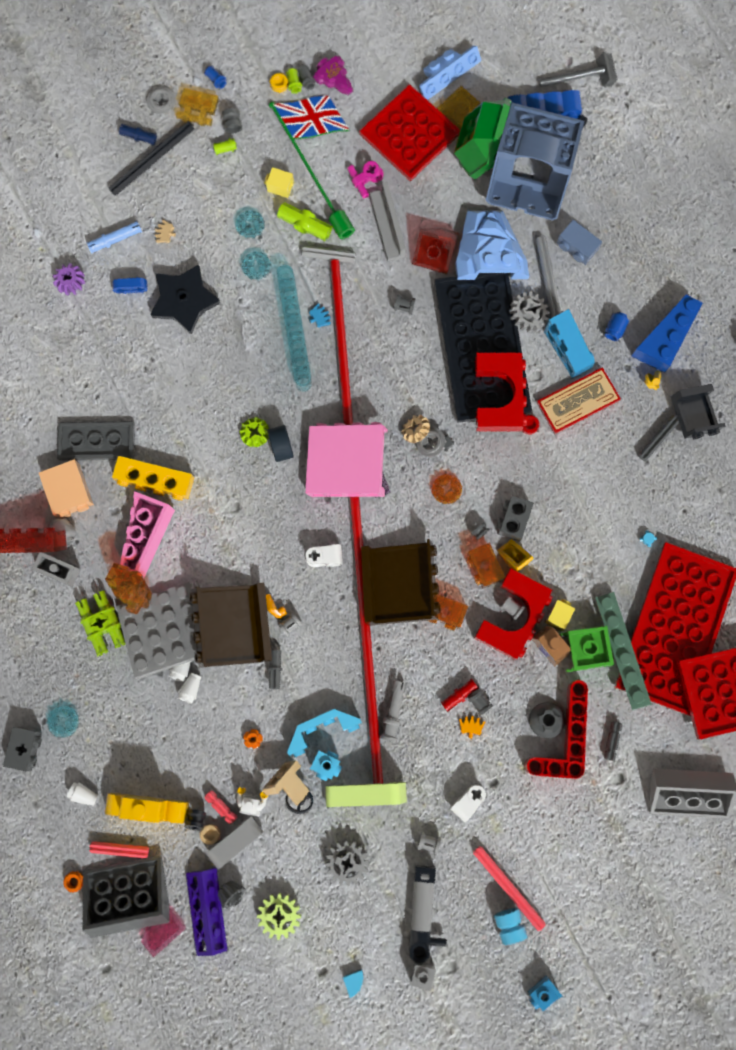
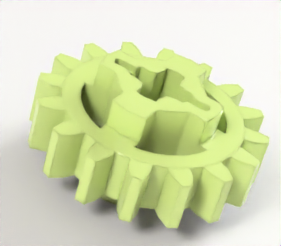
M279 892L277 898L271 894L270 901L265 898L263 900L265 906L260 905L258 908L262 911V913L257 915V918L262 919L258 926L265 927L263 933L270 932L269 938H272L274 934L277 935V940H280L282 934L285 938H288L289 931L293 934L296 931L293 926L299 927L300 922L296 920L302 917V914L297 913L300 906H294L296 899L288 900L289 894L285 898H282L281 892ZM276 903L273 911H267L270 905ZM284 903L288 905L292 911H288L284 907ZM279 907L281 915H284V917H282L280 924L278 917L274 916L277 914ZM267 921H271L275 926V929L272 928ZM286 921H292L287 928L283 929Z

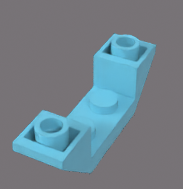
M333 709L299 724L287 753L289 756L293 754L294 757L306 753L304 749L308 748L302 732H306V735L317 730L316 726L322 723L324 726L335 722L334 718L338 717L343 731L348 729L350 733L360 728L358 724L362 723L361 719Z

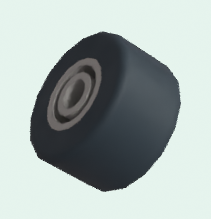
M282 425L268 429L267 433L275 461L280 462L293 458L294 455L286 426Z

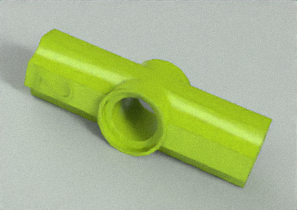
M286 202L279 207L277 218L293 225L300 233H309L323 241L328 240L333 226L317 219L309 210H300Z

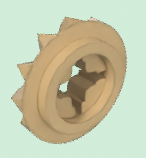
M421 414L419 416L413 415L411 420L407 419V423L403 424L404 429L401 431L403 438L410 443L423 440L430 430L429 420Z

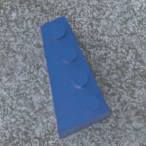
M686 294L638 346L632 357L665 373L671 366L703 302Z

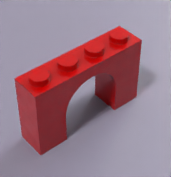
M476 353L475 377L502 378L510 384L513 390V400L508 405L501 408H477L476 431H522L523 427L527 425V414H524L523 408L527 404V398L523 396V389H526V377H523V371L526 369V360L522 359V353Z
M510 569L500 588L519 597L525 603L528 611L525 625L516 631H506L484 620L474 639L513 660H517L518 657L522 658L527 650L524 646L527 640H532L536 632L533 628L536 622H541L544 616L542 610L545 605L549 606L553 596L550 595L552 589Z

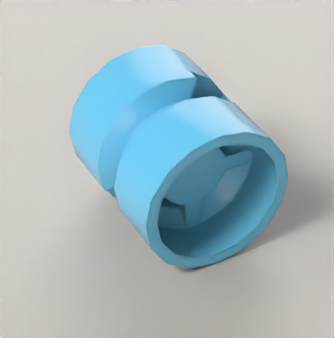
M519 908L507 909L494 915L497 927L502 929L499 935L503 945L515 944L528 938L525 926L520 924L522 917Z

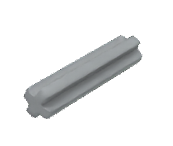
M303 246L302 248L303 257L324 260L336 259L339 262L355 263L356 260L355 252Z

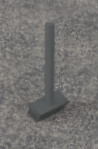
M603 52L597 58L598 67L539 79L540 87L598 74L601 76L603 87L613 86L618 78L612 53Z

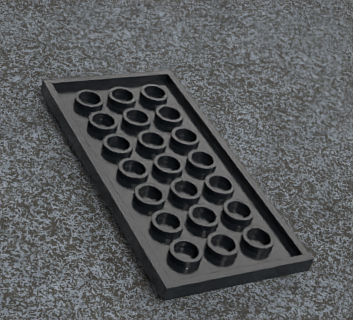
M479 273L475 280H457V276L434 280L457 423L476 420L477 408H501L513 400V390L504 379L499 377H475L476 353H522L518 326L514 325L516 320H511L513 314L509 312L512 308L510 304L513 302L508 273ZM523 371V377H526V371ZM527 377L526 389H523V396L527 398L526 407H523L524 413L532 412Z

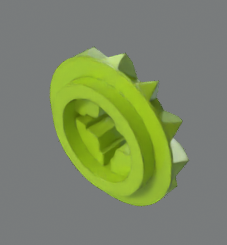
M257 417L248 418L247 421L242 423L240 437L250 447L262 446L269 439L267 433L269 426L263 419ZM256 427H258V432L260 433V435L254 434L251 437L252 433L250 429H256Z

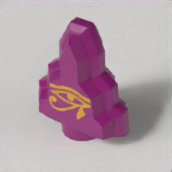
M334 56L330 60L325 57L318 63L317 71L313 77L319 85L324 84L328 88H335L338 92L346 95L353 92L351 81L346 77L347 70L344 67V61L340 56Z

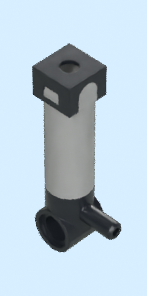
M415 865L409 954L411 959L418 964L428 960L430 946L446 947L447 945L446 938L431 937L436 876L435 866ZM417 946H421L425 949L423 955L417 956L414 954V949Z

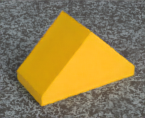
M513 539L497 550L507 565L517 572L534 559L532 555Z

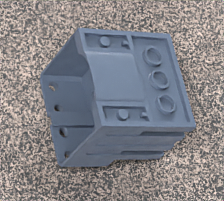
M512 103L498 147L486 196L488 204L515 211L522 209L525 210L524 213L549 220L557 219L572 173L584 121ZM528 157L549 164L552 168L548 183L512 175L516 158Z

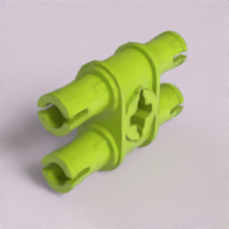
M104 590L100 591L99 594L95 593L93 595L99 608L96 614H92L86 598L82 599L81 602L77 601L75 603L81 616L80 623L83 624L88 636L87 640L92 642L97 657L109 652L102 637L105 633L110 634L115 649L120 648L121 645H126L120 629L121 624L114 611L115 608L110 606ZM100 619L105 621L102 624V628L97 626L99 624Z

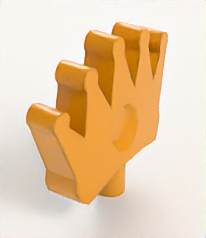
M466 716L463 724L462 719H459L461 733H469L470 739L473 738V734L479 736L485 721L480 725V718H477L476 723H474V716H471V720L468 722V717Z

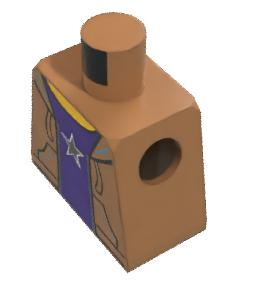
M543 627L532 638V641L554 667L570 654V647L553 627Z

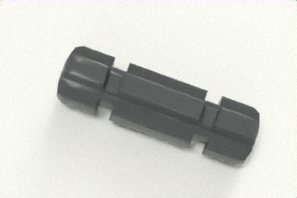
M611 722V732H609L606 745L607 751L605 750L604 758L607 760L615 761L617 753L615 751L618 750L619 732L622 730V723Z

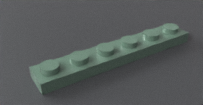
M612 592L595 597L604 626L608 627L610 644L632 711L652 705L615 593Z

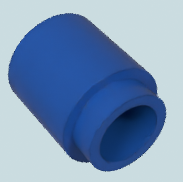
M617 312L611 315L605 328L606 338L612 341H619V338H622L629 323L626 314Z

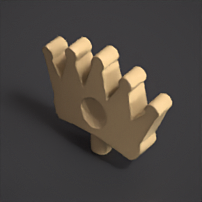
M162 220V223L165 225L158 224V227L161 229H155L156 233H159L158 235L155 234V237L159 238V240H156V243H170L171 236H176V233H172L174 226Z

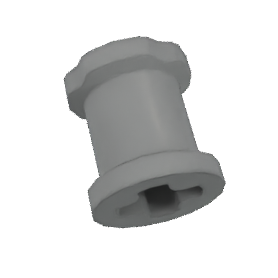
M510 595L500 610H505L511 614L516 621L526 606L519 605Z
M293 612L282 623H277L287 638L292 631L303 626Z
M421 832L417 849L429 850L437 855L441 837L435 838L425 835V832Z

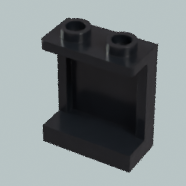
M712 384L682 389L670 396L684 439L692 437L693 440L704 437V434L714 436L720 433V429L726 427L725 423L718 424L708 395L714 391Z

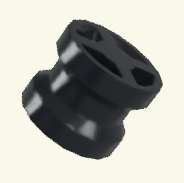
M195 809L187 810L186 815L188 819L184 827L189 830L203 831V820L206 818L207 813Z

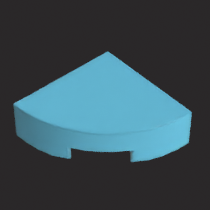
M362 969L343 976L350 998L355 996L362 987Z

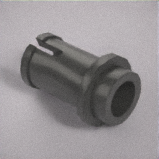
M307 65L300 66L298 73L302 79V86L306 90L313 89L316 80L312 77L309 67Z

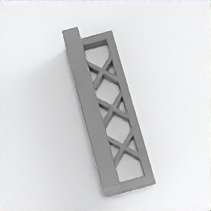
M388 182L382 183V190L370 192V198L387 261L390 262L405 258L406 247Z

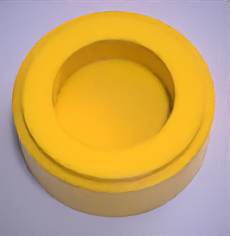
M276 73L271 77L270 85L272 90L281 93L288 88L286 75Z

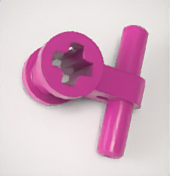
M375 161L367 162L363 167V172L359 175L354 165H350L347 168L352 177L354 187L358 188L364 199L369 196L364 184L369 181L378 183L384 176L382 168Z

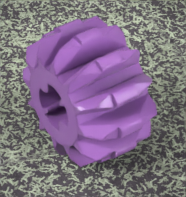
M69 263L66 267L62 264L61 270L56 268L58 274L53 275L55 280L53 284L60 293L64 292L69 296L72 292L76 295L77 289L82 291L81 285L85 284L83 279L85 275L78 266L74 267L73 264Z

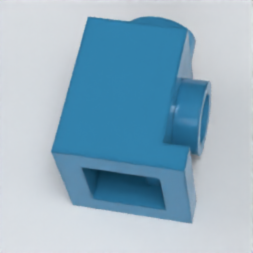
M544 976L528 991L531 996L529 999L530 1003L536 1010L541 1008L543 1012L558 998L562 997V994L547 976ZM547 993L548 997L542 1000L541 995Z

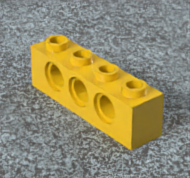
M121 456L117 458L112 475L117 485L123 487L132 485L135 486L136 490L146 492V489L152 490L154 494L164 496V494L172 495L171 498L182 501L183 498L189 499L195 479L190 473ZM134 471H139L138 477L131 479V474ZM157 476L155 483H149L150 477ZM169 481H176L174 487L167 488V483Z

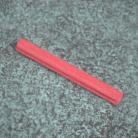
M481 846L477 847L473 852L476 858L537 931L542 930L546 923Z

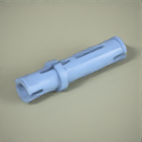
M135 221L109 234H101L102 237L87 242V245L92 254L105 247L110 248V245L142 231L138 222Z

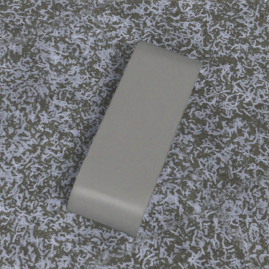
M251 816L207 852L206 855L219 870L264 831Z

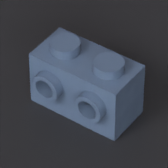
M572 220L559 235L557 244L563 251L573 255L577 262L586 265L599 250L602 241L575 220Z

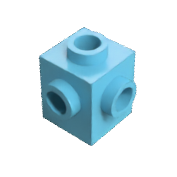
M319 750L310 769L317 772L316 776L324 781H327L328 778L332 780L333 776L338 777L342 766L339 765L341 761L337 759L339 755L329 750L327 754ZM325 762L330 763V769H325Z

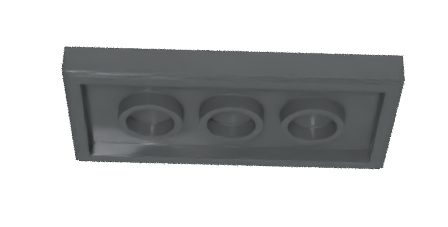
M134 421L58 422L57 459L59 461L74 459L117 460L118 456L134 459L135 423Z

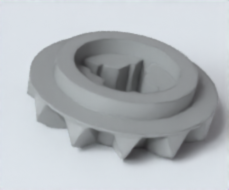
M165 87L153 89L147 97L148 107L153 113H158L159 115L162 113L168 114L170 110L174 109L176 104L174 93ZM163 96L165 102L160 106L159 101H161Z
M430 428L427 436L417 442L418 451L425 457L433 458L435 455H440V452L445 449L444 445L447 442L445 435L437 428ZM429 438H430L431 440L435 441V442H434V445H435L434 448L431 447V446H429V445H430V442H429L430 440H429Z

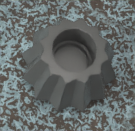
M232 880L224 884L218 891L222 907L228 909L229 907L237 906L242 901L246 888Z

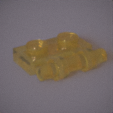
M184 88L179 106L185 110L184 112L177 111L176 118L182 119L183 122H195L203 127L205 125L212 126L213 119L206 117L207 114L215 115L219 97ZM192 110L200 112V115H193L191 112Z

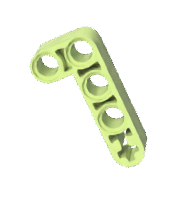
M406 782L325 786L326 807L397 805L407 803Z

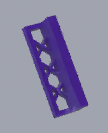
M217 868L187 872L186 879L196 956H214L228 951L222 904L218 896L220 889ZM194 876H197V887L194 883ZM197 898L200 900V908L197 905ZM200 919H201L202 922H203V928H201V926H200V922H199ZM202 940L206 944V950H203Z

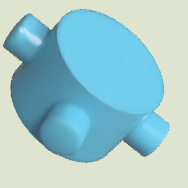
M645 531V534L640 538V542H643L647 547H651V544L657 540V537L649 533V531Z

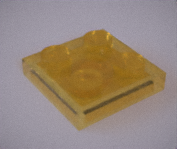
M461 85L437 109L461 130L464 117L481 103Z

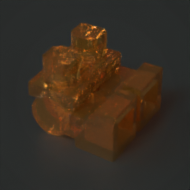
M114 563L105 580L109 587L112 588L111 590L115 597L127 604L126 610L130 613L138 614L141 607L148 608L152 592L139 571H130L127 566Z

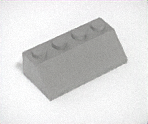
M669 769L652 770L649 782L650 814L730 819L736 800V781L733 773Z

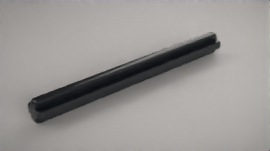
M186 121L110 185L109 191L114 196L119 194L194 130L193 124L190 121Z

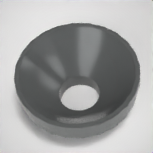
M544 702L536 705L531 710L529 725L537 736L553 738L563 730L565 716L557 705ZM546 714L554 717L553 725L546 726L543 723V717Z

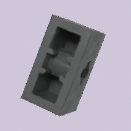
M13 727L3 767L25 772L32 771V768L37 763V756H35L37 748H40L42 743L41 732ZM21 748H26L27 752H24Z

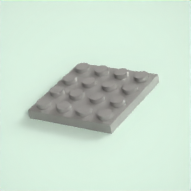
M190 582L145 596L139 604H134L133 600L116 606L136 680L195 660L194 655L197 649L196 643L193 642L195 626L191 621L193 604H190L189 594L193 588Z

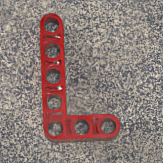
M572 681L567 687L564 759L530 757L524 763V769L528 774L579 779L583 776L585 771L588 686L584 681ZM575 684H579L582 687V692L579 695L573 691ZM574 704H578L581 707V712L578 715L572 711ZM575 723L580 726V732L577 735L571 731V727ZM574 743L579 746V752L576 755H573L570 751ZM532 761H537L539 764V769L536 772H532L529 768ZM556 762L559 769L553 774L550 772L549 767L551 763ZM572 764H576L579 769L575 775H572L569 771Z

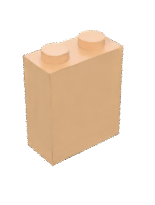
M75 459L39 472L52 514L55 517L65 519L70 517L73 512H84L89 509V506L94 505L80 464Z

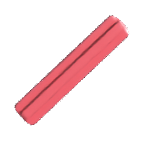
M93 841L90 843L89 852L147 858L149 856V847Z

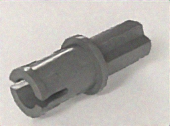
M271 650L272 660L269 661V668H267V671H269V689L278 690L280 689L281 671H283V668H281L282 651Z

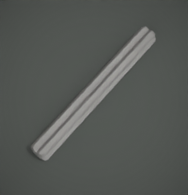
M539 236L536 238V245L550 316L553 318L560 314L561 310L547 240L545 236Z

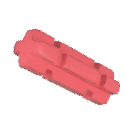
M211 790L205 795V800L212 804L211 806L221 817H225L224 820L231 825L238 818L220 798H217V794Z

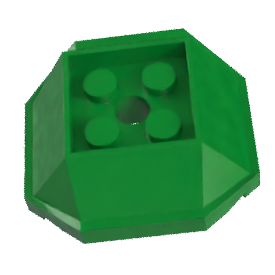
M505 97L503 100L484 101L464 117L454 154L460 160V165L469 177L477 179L493 168L512 100Z

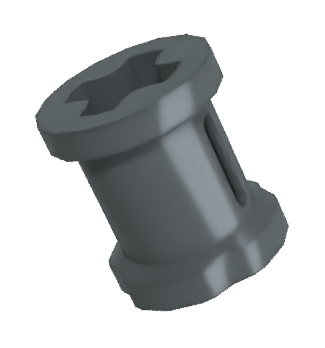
M398 294L394 311L401 310L412 315L416 299L403 298Z
M482 690L468 699L469 703L472 702L478 710L479 716L493 707V704H489L484 697Z

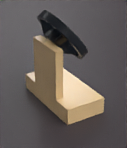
M297 760L285 762L263 787L262 791L267 796L278 794L283 788L287 794L285 798L287 808L293 813L304 814L312 808L313 796L297 776L296 772L301 765ZM288 796L297 805V810L289 805ZM310 798V806L307 809L300 810L305 800Z

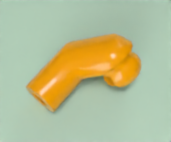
M266 594L267 611L277 619H282L283 616H286L287 612L284 606L277 609L271 595Z

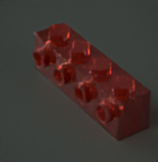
M55 527L43 528V531H38V528H26V531H21V528H12L8 532H4V528H0V553L57 552L67 550L65 530H55Z

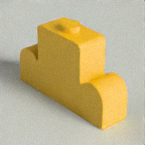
M111 792L107 794L105 814L119 816V819L160 823L165 821L185 823L190 802Z

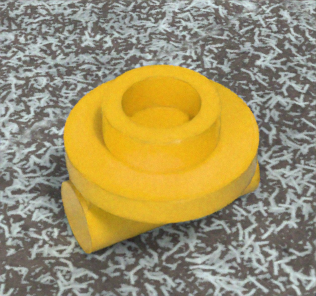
M655 371L654 375L650 373L645 375L644 382L648 388L657 390L660 387L659 383L662 375L660 371Z

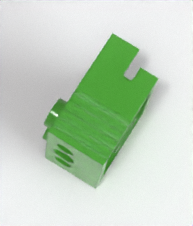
M607 626L573 630L559 634L560 636L568 637L573 667L570 670L566 669V673L614 665Z

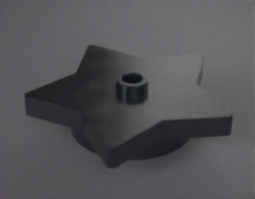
M196 265L180 276L156 274L160 297L151 312L152 318L173 319L188 333L192 334L199 317L204 312L220 304V300L203 287L199 265Z

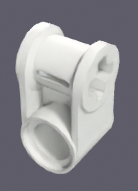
M333 544L309 548L306 552L307 564L311 567L343 565L341 545ZM315 553L317 556V561H313V559L309 557H312V554Z
M479 784L471 785L455 801L450 810L466 823L485 800V790ZM480 789L481 797L472 798V790L478 791Z

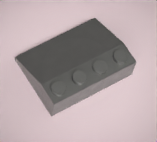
M161 855L83 871L82 931L90 938L170 923L169 899Z

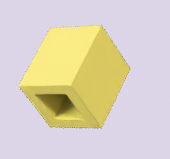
M272 167L270 174L267 173L265 178L268 192L288 198L294 184L293 174Z
M561 599V601L557 600L554 602L545 623L563 631L566 629L575 608L571 607L572 604L564 599Z

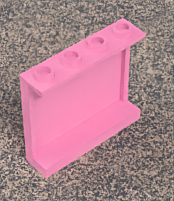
M359 422L352 423V425L334 423V426L317 423L316 426H309L305 493L310 497H385V489L382 487L384 432H388V429L380 422H371L370 425H363V423Z

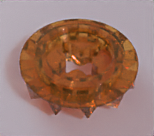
M444 474L438 476L433 482L432 494L438 502L452 504L460 498L462 485L460 480L454 475ZM451 482L450 489H452V492L448 491L444 496V489L441 486H446Z

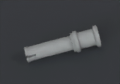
M393 681L387 717L383 719L384 728L379 739L397 742L396 732L397 727L400 726L398 718L406 684L404 682Z

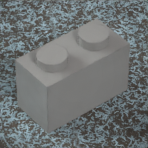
M39 552L32 567V570L70 587H73L81 571L75 566L42 552Z

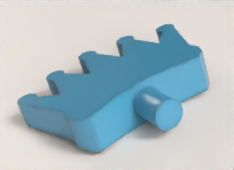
M317 304L310 310L309 315L313 318L309 320L310 323L316 322L317 328L331 325L330 321L326 322L330 320V316L325 317L329 314V311L322 312L325 310V307L318 309L320 304Z

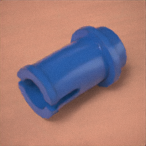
M209 66L205 70V76L214 83L216 88L222 89L226 86V77L220 75L213 66Z

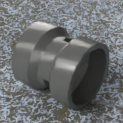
M237 108L225 109L222 112V117L225 121V132L229 134L240 132L242 130V123L239 120V110Z

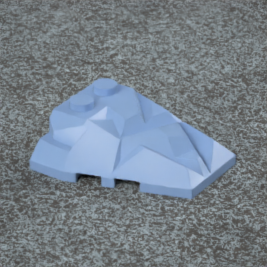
M467 211L462 231L463 235L459 244V253L455 262L457 280H475L479 273H510V279H529L527 259L504 212Z

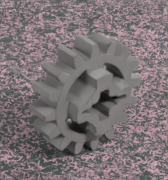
M523 292L510 304L512 308L509 312L513 314L511 320H516L515 326L521 325L520 330L526 328L528 333L531 330L536 332L544 327L545 323L549 320L547 316L550 312L546 311L548 305L543 304L544 298L538 299L539 294L533 296L532 292H529L527 295Z
M345 840L344 846L338 842L337 849L333 847L330 849L333 854H327L330 862H327L325 866L331 868L327 871V874L333 873L332 881L339 879V885H342L343 881L346 882L347 887L350 886V881L358 884L357 878L359 877L363 880L362 872H368V869L364 867V865L369 864V860H364L367 852L361 853L363 847L359 846L356 848V842L348 845V841ZM342 850H348L347 854L343 856L337 855ZM355 852L360 857L361 864L356 862L354 858ZM351 854L350 863L353 865H349L348 868H346V871L344 872L345 867L342 860L346 861L349 855ZM334 863L339 865L340 874L335 870ZM352 871L357 872L355 875L347 877L348 873Z

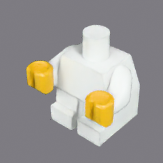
M239 787L237 789L239 813L259 817L261 810L266 805L268 795L266 796L262 791L260 795L255 794L253 796L252 793L246 792V788Z

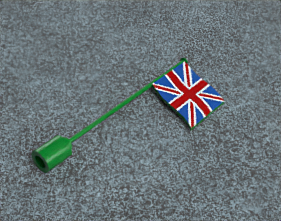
M316 96L290 103L275 104V102H270L269 108L273 109L332 211L329 222L337 236L341 240L350 237L355 232L354 226L344 210L334 209L294 140L313 138L333 132L349 131L329 96Z

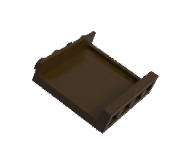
M427 539L426 543L371 548L369 545L361 546L364 619L367 625L438 620L441 608L440 602H437L439 584L435 580V575H438L437 563L434 564L437 548L430 539Z
M265 583L199 588V586L191 589L189 601L190 604H193L191 621L195 626L193 642L196 643L197 651L194 657L195 662L198 663V668L262 663L272 660Z

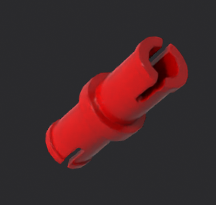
M470 679L459 689H454V693L440 703L449 712L461 701L465 702V698L479 688Z

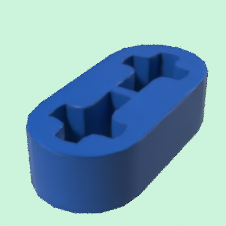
M124 278L112 281L113 292L118 294L143 293L148 290L147 280L144 278Z

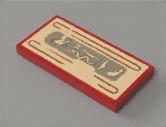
M602 367L545 396L536 403L555 435L619 402L621 398Z

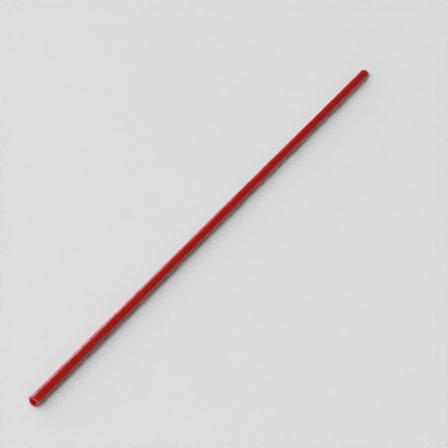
M335 259L331 260L330 264L343 421L345 425H352L353 417L340 262ZM350 497L373 784H383L371 630L364 619L361 554L363 535L359 497Z

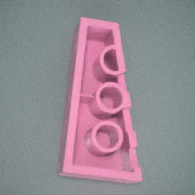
M134 491V503L130 511L131 518L129 526H127V538L123 546L119 569L144 580L175 510L169 504Z

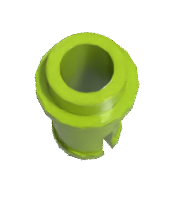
M289 69L286 72L289 82L288 89L291 93L297 94L301 91L302 83L299 82L297 69Z
M228 138L229 140L213 143L216 155L229 151L234 152L237 149L235 139Z

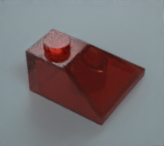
M444 228L420 229L412 265L447 274L459 233Z

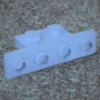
M473 45L462 54L450 49L436 60L430 62L423 69L424 74L429 78L419 85L422 96L427 100L478 64L481 58L477 46Z

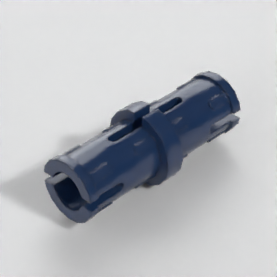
M122 123L119 128V135L132 138L136 142L142 141L155 145L157 141L156 133L142 130L141 127L135 128Z

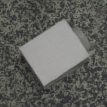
M414 962L410 979L411 986L431 991L436 972L435 965L425 962L421 964Z

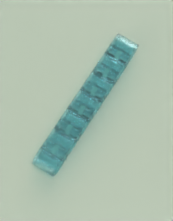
M281 265L277 270V278L294 380L297 389L306 392L312 387V378L294 272L289 265ZM283 274L290 275L288 278H282ZM287 291L293 292L290 296H286L284 293ZM290 308L296 309L294 313L287 312ZM294 325L299 326V329L296 331L290 330ZM295 343L302 344L300 348L293 347ZM299 360H303L305 364L303 366H297L296 362ZM301 378H307L308 382L305 384H300L299 380Z

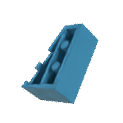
M568 309L549 319L544 333L571 378L573 379L591 369L595 363L594 356L589 351L570 310Z

